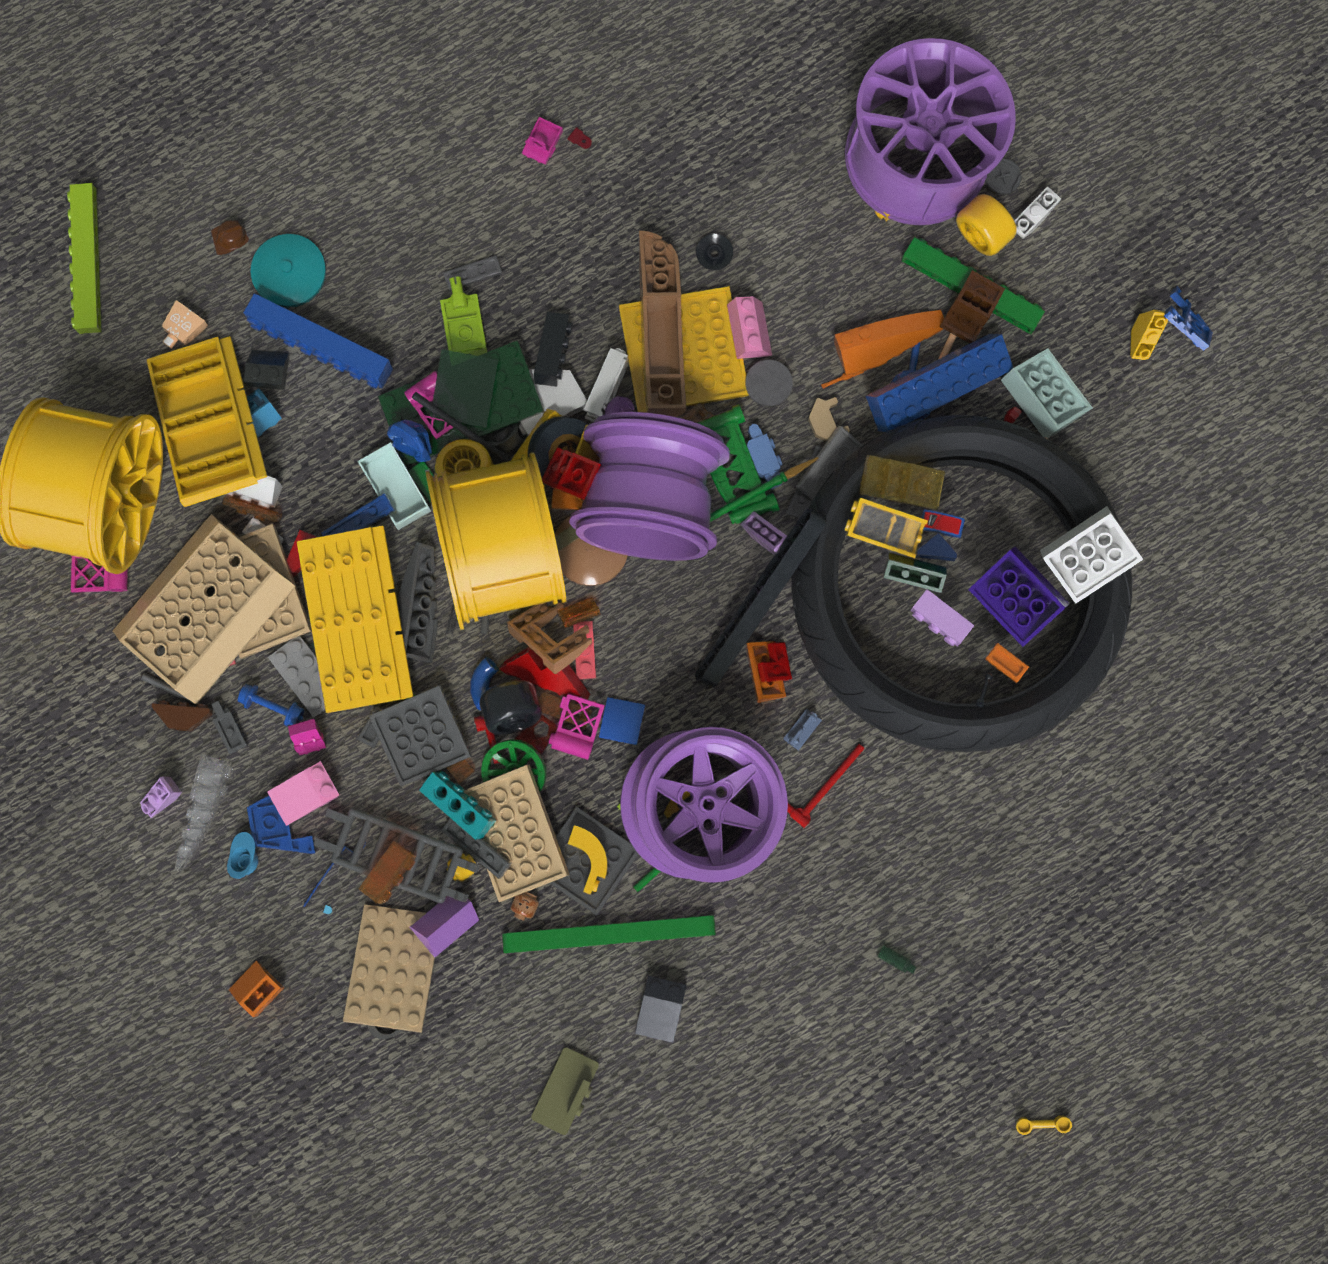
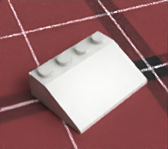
M1108 507L1103 508L1040 550L1043 559L1075 603L1143 560Z

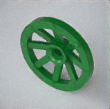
M505 740L493 746L485 755L481 767L482 780L484 783L491 780V776L503 775L513 771L514 768L523 767L532 757L537 768H531L533 775H538L536 784L539 792H541L546 781L545 762L532 745L521 740ZM508 748L511 761L497 752ZM515 748L526 752L521 761H518ZM492 758L506 766V768L490 769Z

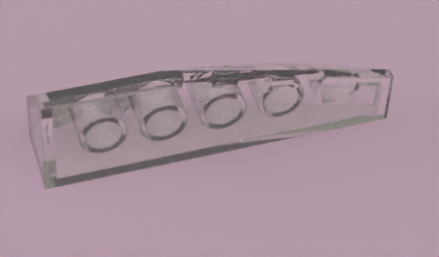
M201 754L190 794L193 804L190 809H187L186 813L189 822L185 825L182 832V839L185 841L184 844L181 843L179 846L174 870L181 872L184 870L206 837L222 797H225L227 794L228 786H226L227 778L231 777L233 767H230V762Z

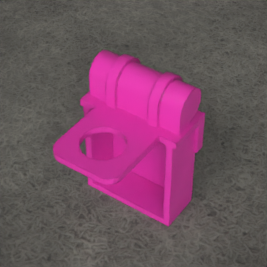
M539 117L530 136L525 141L526 145L522 154L527 156V158H532L538 163L546 165L549 157H552L556 149L555 146L563 133V128Z
M315 719L288 726L290 738L299 755H306L310 752L326 748L323 733H321Z

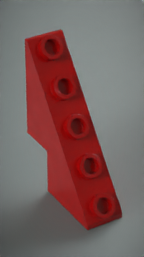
M530 647L506 659L500 667V670L507 675L527 680L542 689L556 692L560 696L567 697L568 693L588 699L590 696L589 691L570 665L554 674L543 664V659Z

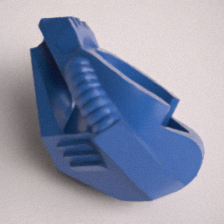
M402 420L389 426L387 435L393 441L392 446L395 449L414 456L418 462L431 460L429 454L432 453L429 436L423 425L410 420Z

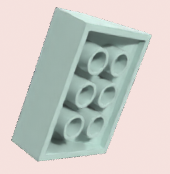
M1048 348L1016 366L1001 379L1002 383L1043 437H1052L1093 408Z

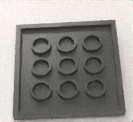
M441 685L369 716L400 786H404L432 772L439 771L472 756Z
M576 807L556 836L570 875L553 881L550 884L595 915H598L638 856V853L631 843ZM574 825L591 832L600 841L607 856L608 869L606 878H597L600 881L596 892L592 891L591 895L583 892L591 871L590 858L583 850L567 844Z

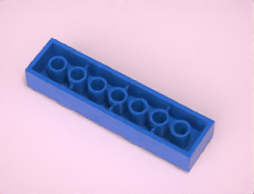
M255 293L244 311V315L253 329L257 331L262 329L267 332L268 336L276 340L279 337L284 340L283 343L292 348L297 346L301 348L300 351L308 356L313 354L317 356L316 359L324 364L329 362L334 365L333 368L340 372L345 370L351 373L350 376L360 381L362 378L372 388L377 389V387L383 389L393 370L389 359Z
M988 334L867 395L866 398L878 431L887 432L907 424L1006 374L1013 369V365L1002 334Z

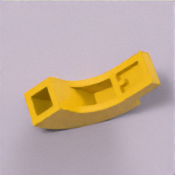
M574 825L567 844L583 850L590 858L591 871L583 892L591 895L592 891L596 892L600 881L597 878H606L608 869L607 856L602 844L591 832Z

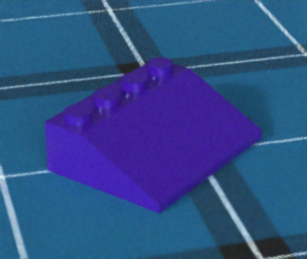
M1016 547L1010 549L968 589L1022 647L1070 604Z

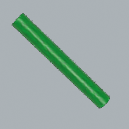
M653 868L633 888L639 892L661 871Z

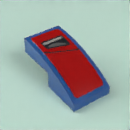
M923 511L922 519L928 521L923 531L961 538L965 522L964 518L936 511Z

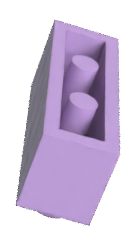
M928 589L910 610L913 612L912 616L920 622H926L932 632L935 634L939 632L945 637L944 641L951 646L955 645L958 647L974 627L972 623Z

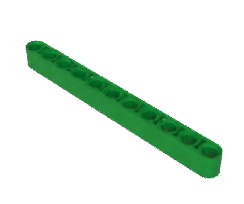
M713 915L502 934L503 954L716 935L715 917Z

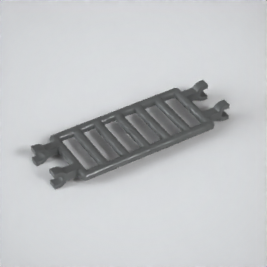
M327 808L325 816L343 822V828L336 845L316 838L314 846L333 852L331 857L333 863L440 904L444 903L446 896L461 902H467L469 895L451 889L450 885L458 866L478 873L480 865L462 859V848L356 808H350L348 815ZM358 817L365 820V823L349 861L341 858L340 855L354 818ZM372 823L383 828L368 867L357 863ZM392 830L400 833V837L386 874H383L375 869L388 834ZM407 837L418 840V843L402 881L394 878L393 875ZM425 843L435 846L436 849L420 888L410 883ZM445 850L454 855L439 894L428 890L442 852Z

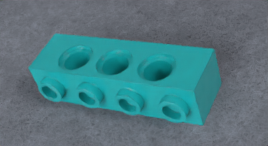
M443 771L432 772L419 790L475 840L483 839L496 822V819L492 817L493 814L488 809L479 806L478 801L474 797L464 793L463 787L459 784H454L450 780V776ZM444 787L447 790L446 796L442 792ZM458 799H459L460 802H461V807H460V808L457 807V800H458ZM471 812L475 814L474 821L471 819Z

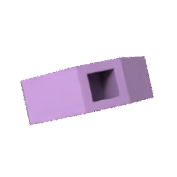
M160 777L140 802L142 811L148 814L150 818L173 803L182 793L171 777Z

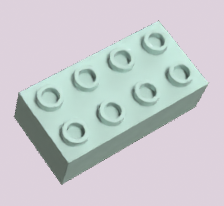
M391 442L358 461L378 497L384 493L387 494L395 508V511L390 513L389 516L398 530L431 512Z

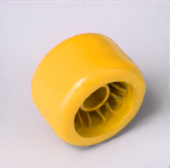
M987 194L976 196L956 217L958 229L973 248L986 256L997 254L1017 233V227L1011 214L999 201Z
M459 439L450 442L439 452L435 461V473L438 476H442V472L446 471V475L494 465L483 445L470 439Z

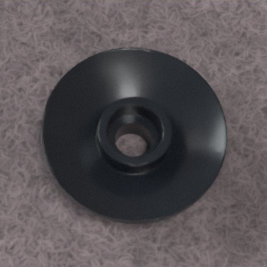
M709 234L699 241L696 247V257L704 268L721 270L731 262L733 247L726 237L720 234ZM713 251L718 253L716 257L711 255Z

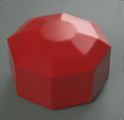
M1016 406L1012 407L1005 414L1004 421L1013 424L1022 413L1021 410Z

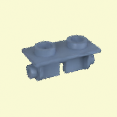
M806 709L783 739L799 751L822 720L817 717V714Z

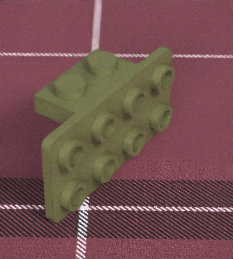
M568 1047L564 1048L531 1116L532 1120L562 1135H566L575 1116H580L584 1105L581 1104L584 1097L588 1098L593 1089L590 1084L599 1067V1063Z

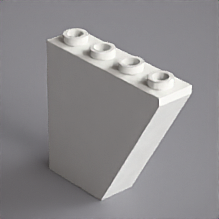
M529 369V370H530V373H531V376H532V378H533V381H534V370H535V369ZM563 370L562 380H558L557 387L535 384L544 411L552 409L563 417H571L584 410L587 400L570 370ZM544 412L520 422L519 429L523 436L530 434Z

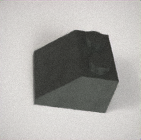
M251 350L244 374V382L247 387L285 390L289 353Z

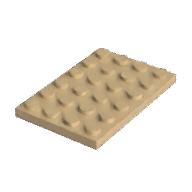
M274 524L240 537L242 542L263 560L269 562L296 586ZM239 557L232 559L231 564L233 567L240 564ZM297 587L292 590L239 653V658H246L312 631Z
M525 765L463 791L468 796L474 797L478 801L479 806L488 809L493 814L492 817L496 819V822L483 839L512 862L501 879H498L487 869L499 902L570 875L530 765ZM471 812V819L473 821L475 820V814Z
M364 904L344 1012V1022L422 1033L435 958L409 927L426 913Z

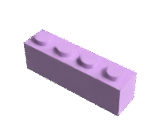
M754 511L740 524L757 543L773 555L776 554L787 535Z

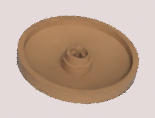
M570 516L561 523L555 536L571 526L569 522ZM580 538L560 551L558 550L562 574L572 582L585 586L601 585L615 578L623 569L628 555L595 547Z

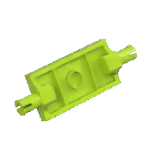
M459 276L456 277V285L454 277L449 279L452 290L451 297L440 300L451 367L487 353L478 295H466L463 293L461 277Z

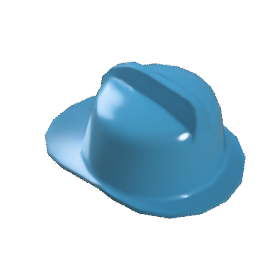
M241 832L233 839L227 863L229 875L235 879H240L253 873L259 861L255 853L254 838L247 832Z

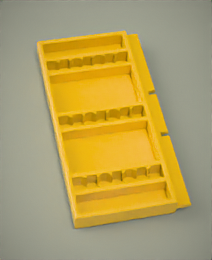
M230 336L219 339V337L211 338L146 360L179 499L184 507L258 484V480L267 477L254 424L247 425L253 422L247 396L243 389L244 385Z
M384 526L369 527L297 541L326 713L413 697L403 634L396 635V631H401L402 628L396 593H389V590L395 587Z

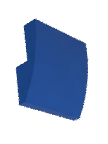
M607 697L599 738L637 745L645 705Z

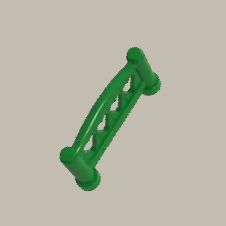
M739 404L732 406V409L697 423L713 430L720 436L729 437L730 439L726 446L729 448L730 454L737 455L728 468H724L721 465L710 473L718 492L726 504L736 499V496L733 494L735 488L752 491L762 485L739 424L746 422ZM729 470L744 473L734 486L729 484V478L726 476V472ZM764 492L731 510V513L728 515L732 524H739L753 511L760 516L770 511L772 513L777 512L780 509L774 493L766 495Z

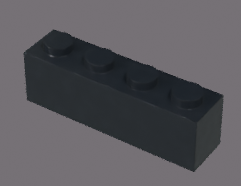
M547 312L534 370L535 384L557 387L558 380H562L563 368L561 366L566 362V353L564 351L569 347L568 333H572L573 323L569 320V314Z

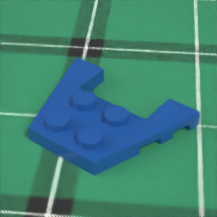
M1177 286L1171 291L1170 297L1183 310L1182 316L1171 305L1166 309L1164 317L1191 339L1196 347H1200L1204 351L1210 346L1213 332L1199 314L1195 315L1190 309L1192 304L1188 299L1184 300L1179 293L1182 291Z
M270 796L247 807L251 835L254 838L255 847L315 854L312 836L291 839L289 825H285Z

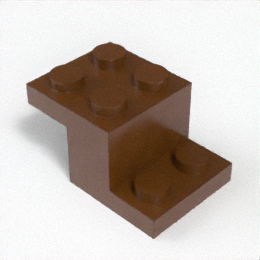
M972 270L962 289L955 297L940 327L969 344L976 341L1005 288Z

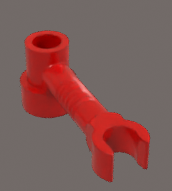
M481 715L474 717L477 732L485 730L491 749L497 744L495 736L487 729L484 718ZM493 758L494 764L500 763Z

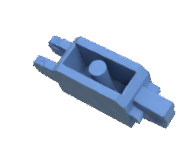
M752 424L748 429L750 440L748 441L747 448L759 478H765L766 482H768L776 475H780L782 462L779 455L776 456L773 451L775 445L772 438H768L767 434L763 435L757 424ZM780 484V485H778V486H774V487L771 488V489H775V488H777V487H780L782 484Z

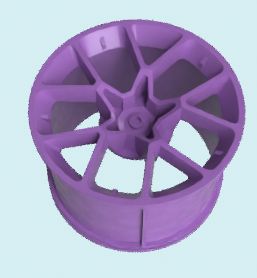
M927 38L909 41L890 49L877 59L861 83L856 102V117L848 132L845 145V163L848 176L860 197L876 212L886 217L885 212L889 214V219L904 224L930 225L946 221L958 215L979 194L987 174L1003 159L1013 138L1016 122L1015 106L1011 91L1002 74L979 52L961 43L945 39ZM901 97L908 98L907 110L903 118L870 113L887 101ZM871 125L898 129L899 131L881 151L873 137ZM963 133L980 149V163L965 174L947 149ZM904 136L906 138L905 145L908 149L915 148L928 153L916 175L906 173L901 170V167L895 166L888 159L889 153ZM937 154L952 174V178L941 180L924 178L934 155Z

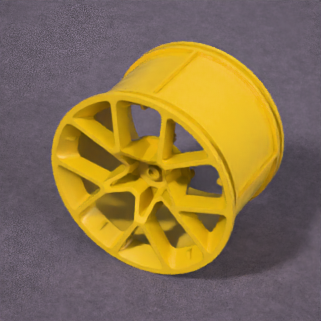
M39 397L31 401L21 412L11 430L0 465V533L4 541L10 546L22 549L35 547L90 559L95 565L103 566L106 571L113 574H121L126 571L135 561L144 545L160 492L163 469V443L156 419L148 414H140L136 417L126 415L120 418L64 406L58 400Z
M534 452L530 453L528 458L523 454L521 459L453 474L446 475V471H443L442 476H438L437 473H434V476H432L429 470H425L439 542L460 630H464L465 622L467 624L470 623L469 619L474 618L475 622L479 621L478 617L551 601L555 605L558 604L560 599L562 603L566 602V592L556 539Z

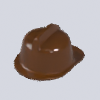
M237 220L225 221L220 226L211 230L218 255L228 254L241 248L249 240L245 229Z

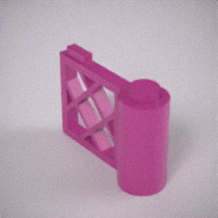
M435 370L404 393L433 436L438 439L454 427L451 425L447 427L448 423L445 422L444 429L437 434L433 428L434 420H444L436 418L434 413L432 417L426 416L421 410L424 406L412 398L415 392L430 402L435 399L433 404L447 408V414L450 413V409L458 410L462 416L457 420L460 423L468 418L466 414L469 412L463 403L458 404L445 384L447 379L441 371L438 373ZM444 392L449 397L448 406L438 404L439 396Z
M72 556L71 592H125L128 590V569L121 574H113L106 571L103 566L99 570L92 561L85 559L88 564L80 570L77 567V559L85 558ZM92 566L97 573L89 579L84 573ZM100 575L104 578V587H97L93 583ZM83 576L88 582L82 588H76L77 580Z
M569 693L567 697L563 696L560 708H563L557 731L551 734L549 744L552 745L551 748L588 760L605 705ZM570 699L578 701L581 709L572 713L569 708ZM590 706L600 708L598 715L590 718L586 711V708ZM583 710L588 720L578 725L574 715ZM569 717L572 718L576 727L570 730L562 727L564 720ZM590 723L593 728L592 735L583 734L580 727Z

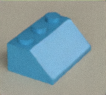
M259 388L247 396L253 422L247 425L254 424L258 438L265 430L275 426L282 418Z

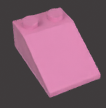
M321 761L267 792L286 826L339 797V793Z

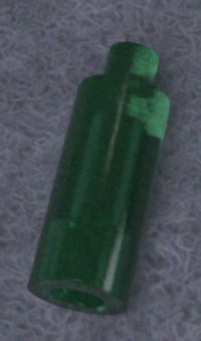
M883 945L877 956L904 973L909 971L913 974L916 970V966L911 964L912 960L886 945Z

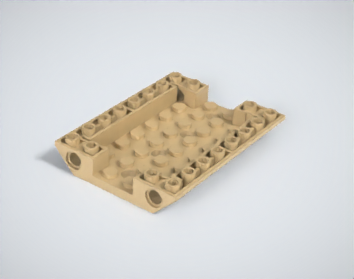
M211 514L116 626L113 632L124 646L174 690L197 704L296 586ZM239 557L240 564L233 567L231 564L232 559ZM213 586L215 593L213 596L208 597L206 591L209 587ZM185 616L190 618V623L187 626L182 625V619ZM159 646H164L165 653L162 656L157 655V648Z

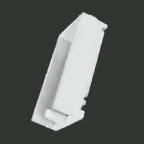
M610 348L585 405L584 411L587 412L585 419L594 422L596 418L605 415L606 407L615 397L629 365L628 355H626L625 351L619 348L615 350Z

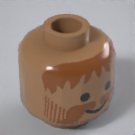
M528 892L515 896L510 907L515 912L514 917L523 921L525 918H533L539 906V901L536 900L537 896Z

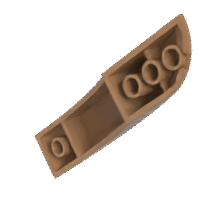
M639 231L641 333L647 413L678 417L686 411L678 256L673 246L662 240L661 236L648 231Z

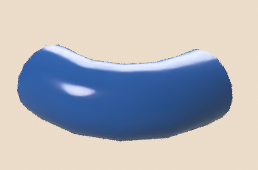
M485 657L479 663L470 681V694L478 710H481L479 701L482 694L489 689L491 678L499 671L497 665L489 657Z

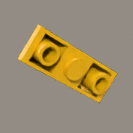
M1151 310L1139 314L1131 330V358L1149 359L1168 322V319L1164 317L1165 311Z

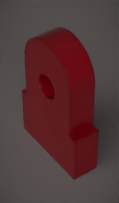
M577 127L567 138L570 142L577 144L583 149H589L592 145L591 139Z

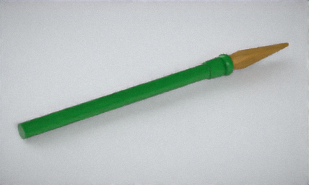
M819 457L794 466L785 472H780V475H776L772 480L712 512L710 522L774 486L787 482L789 478L796 476L818 460Z

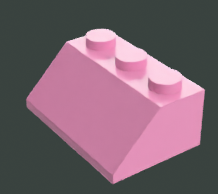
M753 296L735 297L727 304L737 359L772 356L762 301Z

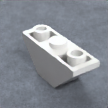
M1048 186L1014 220L1017 234L1022 239L1031 234L1061 200Z

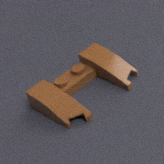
M548 602L534 605L507 622L509 633L520 643H526L543 659V664L554 674H557L580 656L592 643V638L587 639L586 634L589 633V627L586 625L559 643L553 641L541 628L564 609V606L558 602L555 607L547 606Z

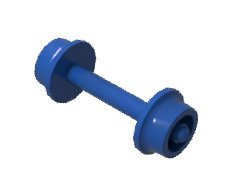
M245 684L239 691L238 702L242 703L246 709L251 706L252 702L286 716L285 726L295 725L303 720L304 709L299 707L296 702L291 705L290 709H287L256 695L258 691L257 685Z

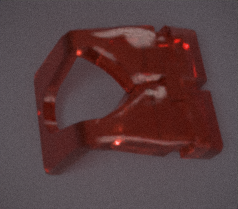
M542 715L536 724L523 730L515 740H521L532 745L542 755L549 743L551 734L556 732L558 726ZM540 721L546 722L549 726L548 734L543 738H537L534 734V728Z

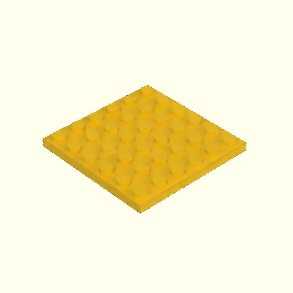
M730 286L681 294L686 407L749 396L745 386L746 372L743 358L737 359L727 308V304L732 301ZM639 301L619 305L637 412L647 413L643 373L641 307Z

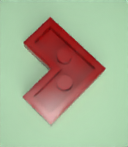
M785 642L767 644L770 662L758 663L761 683L792 680Z

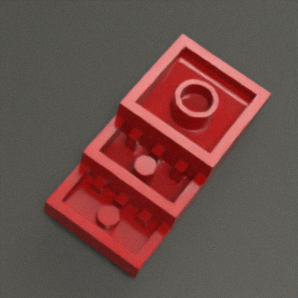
M557 447L542 478V482L545 485L584 500L601 464Z

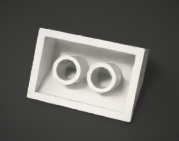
M267 476L258 480V484L224 495L233 497L235 494L241 496L240 500L251 503L253 500L258 502L260 507L269 509V506L275 508L282 485L277 479Z

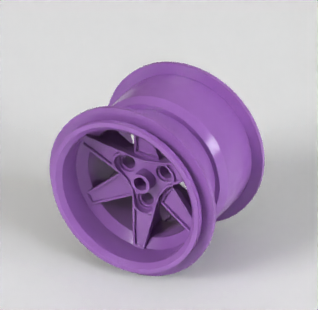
M644 412L605 414L596 418L592 424L585 428L583 437L599 457L601 467L596 473L593 483L582 502L581 510L575 511L570 515V525L576 530V535L581 540L595 547L623 555L669 561L698 559L705 556L708 550L716 546L717 537L709 530L711 495L706 487V480L708 474L715 471L718 466L727 463L730 458V450L724 444L720 435L705 426L685 419Z
M718 727L675 732L650 744L638 755L629 768L622 786L620 799L622 823L626 835L637 853L647 863L661 872L674 877L701 882L732 880L751 872L764 862L781 838L786 824L788 809L785 783L777 764L770 754L750 737L731 729ZM708 753L726 758L734 765L737 771L714 782ZM693 754L691 786L663 779L673 765ZM744 786H746L748 795V812L730 802ZM718 787L724 789V795L721 798L716 795ZM686 791L691 796L690 801L687 803L682 799V795ZM658 792L682 807L681 811L664 831L657 815L656 801ZM706 819H709L712 823L709 830H706L703 826ZM721 823L743 828L735 843L723 852ZM697 827L702 836L707 856L702 857L689 854L672 842Z

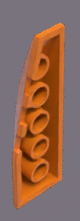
M935 310L899 316L835 334L834 344L845 375L849 376L882 366L888 360L901 355L902 352L910 347L913 348L922 340L928 339L944 330L940 327L944 320L942 311Z

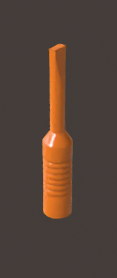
M864 371L849 376H846L845 373H843L841 377L824 383L821 386L824 389L841 380L846 381L852 377L864 373Z

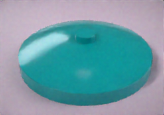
M282 234L270 238L258 248L251 263V279L259 295L286 308L297 307L312 300L321 290L326 277L325 260L318 247L309 239L296 234Z

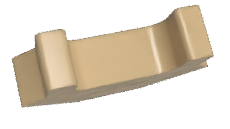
M836 397L826 401L817 398L808 419L815 437L826 442L837 429L829 410L837 406L838 401ZM848 426L843 427L846 431H850Z

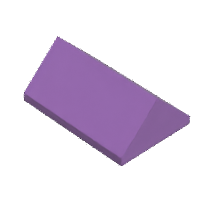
M447 896L444 903H438L409 928L435 958L478 922L479 919L470 900L461 902Z

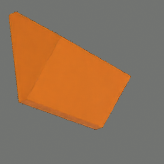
M775 641L746 643V652L757 703L786 697L783 681L761 683L758 663L770 662L767 644L774 643Z

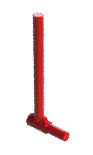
M858 744L803 809H795L788 803L787 812L790 814V817L805 828L811 821L809 813L865 748Z

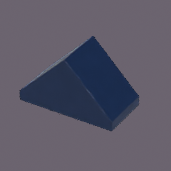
M939 533L915 553V558L955 561L957 558V553Z

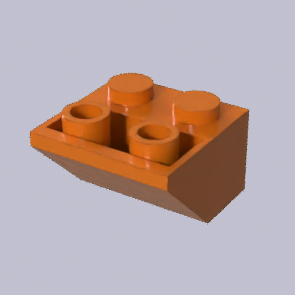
M255 961L230 987L229 991L252 1017H257L285 987L258 961Z

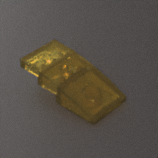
M867 455L859 494L938 510L945 471Z

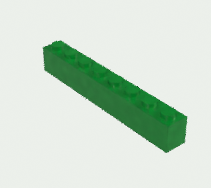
M914 237L902 258V262L956 293L960 292L972 270L977 273L973 267L964 266L957 258H950L941 249L929 246L921 238L917 239ZM984 275L985 278H987V279H989V280H991V281L993 282V279H992V278H990L989 276ZM1000 285L1005 290L992 313L1032 335L1045 311L1038 304H1031L1026 301L1024 296L1014 294L1009 291L1008 287Z

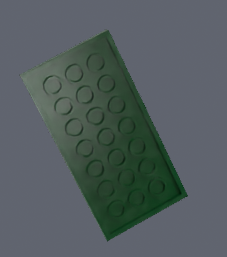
M518 340L441 371L447 379L445 382L447 388L458 404L463 403L469 412L466 414L468 418L461 422V424L480 437L545 412ZM420 380L378 396L389 426L402 420H410L423 425L429 436L432 453L429 454L430 457L439 454L442 448L452 441L469 439L455 428L438 439L433 436L404 393ZM444 392L439 396L438 404L448 406L449 397ZM437 406L447 413V408ZM425 407L421 408L426 416L432 417L433 413ZM450 409L449 415L456 420L462 417L458 410ZM434 420L433 428L437 434L444 429L445 421ZM398 451L405 467L418 462L414 456Z

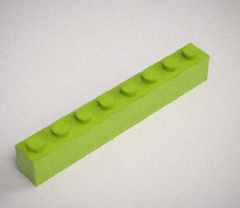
M92 183L71 184L70 191L67 192L68 202L70 203L68 218L71 220V227L68 228V233L72 245H69V253L72 256V263H70L69 267L70 273L73 274L70 288L71 292H73L71 308L74 310V317L71 318L72 327L79 334L101 332L97 192Z

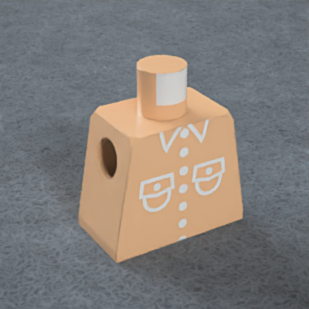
M176 300L162 324L163 329L169 333L163 340V343L171 349L177 341L187 346L207 328L208 324Z

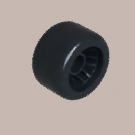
M511 680L497 684L485 691L479 701L485 725L491 733L496 735H508L523 731L536 724L542 716V707L536 689L527 680Z

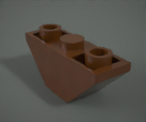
M158 701V704L152 703L153 710L171 730L192 732L213 715V710L209 709L208 705L203 704L189 707V703L178 702L177 706L170 705L168 701Z

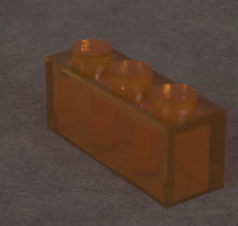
M393 841L362 883L359 890L375 903L382 904L387 902L392 895V889L402 882L405 871H409L415 864L414 859L416 855L399 842Z

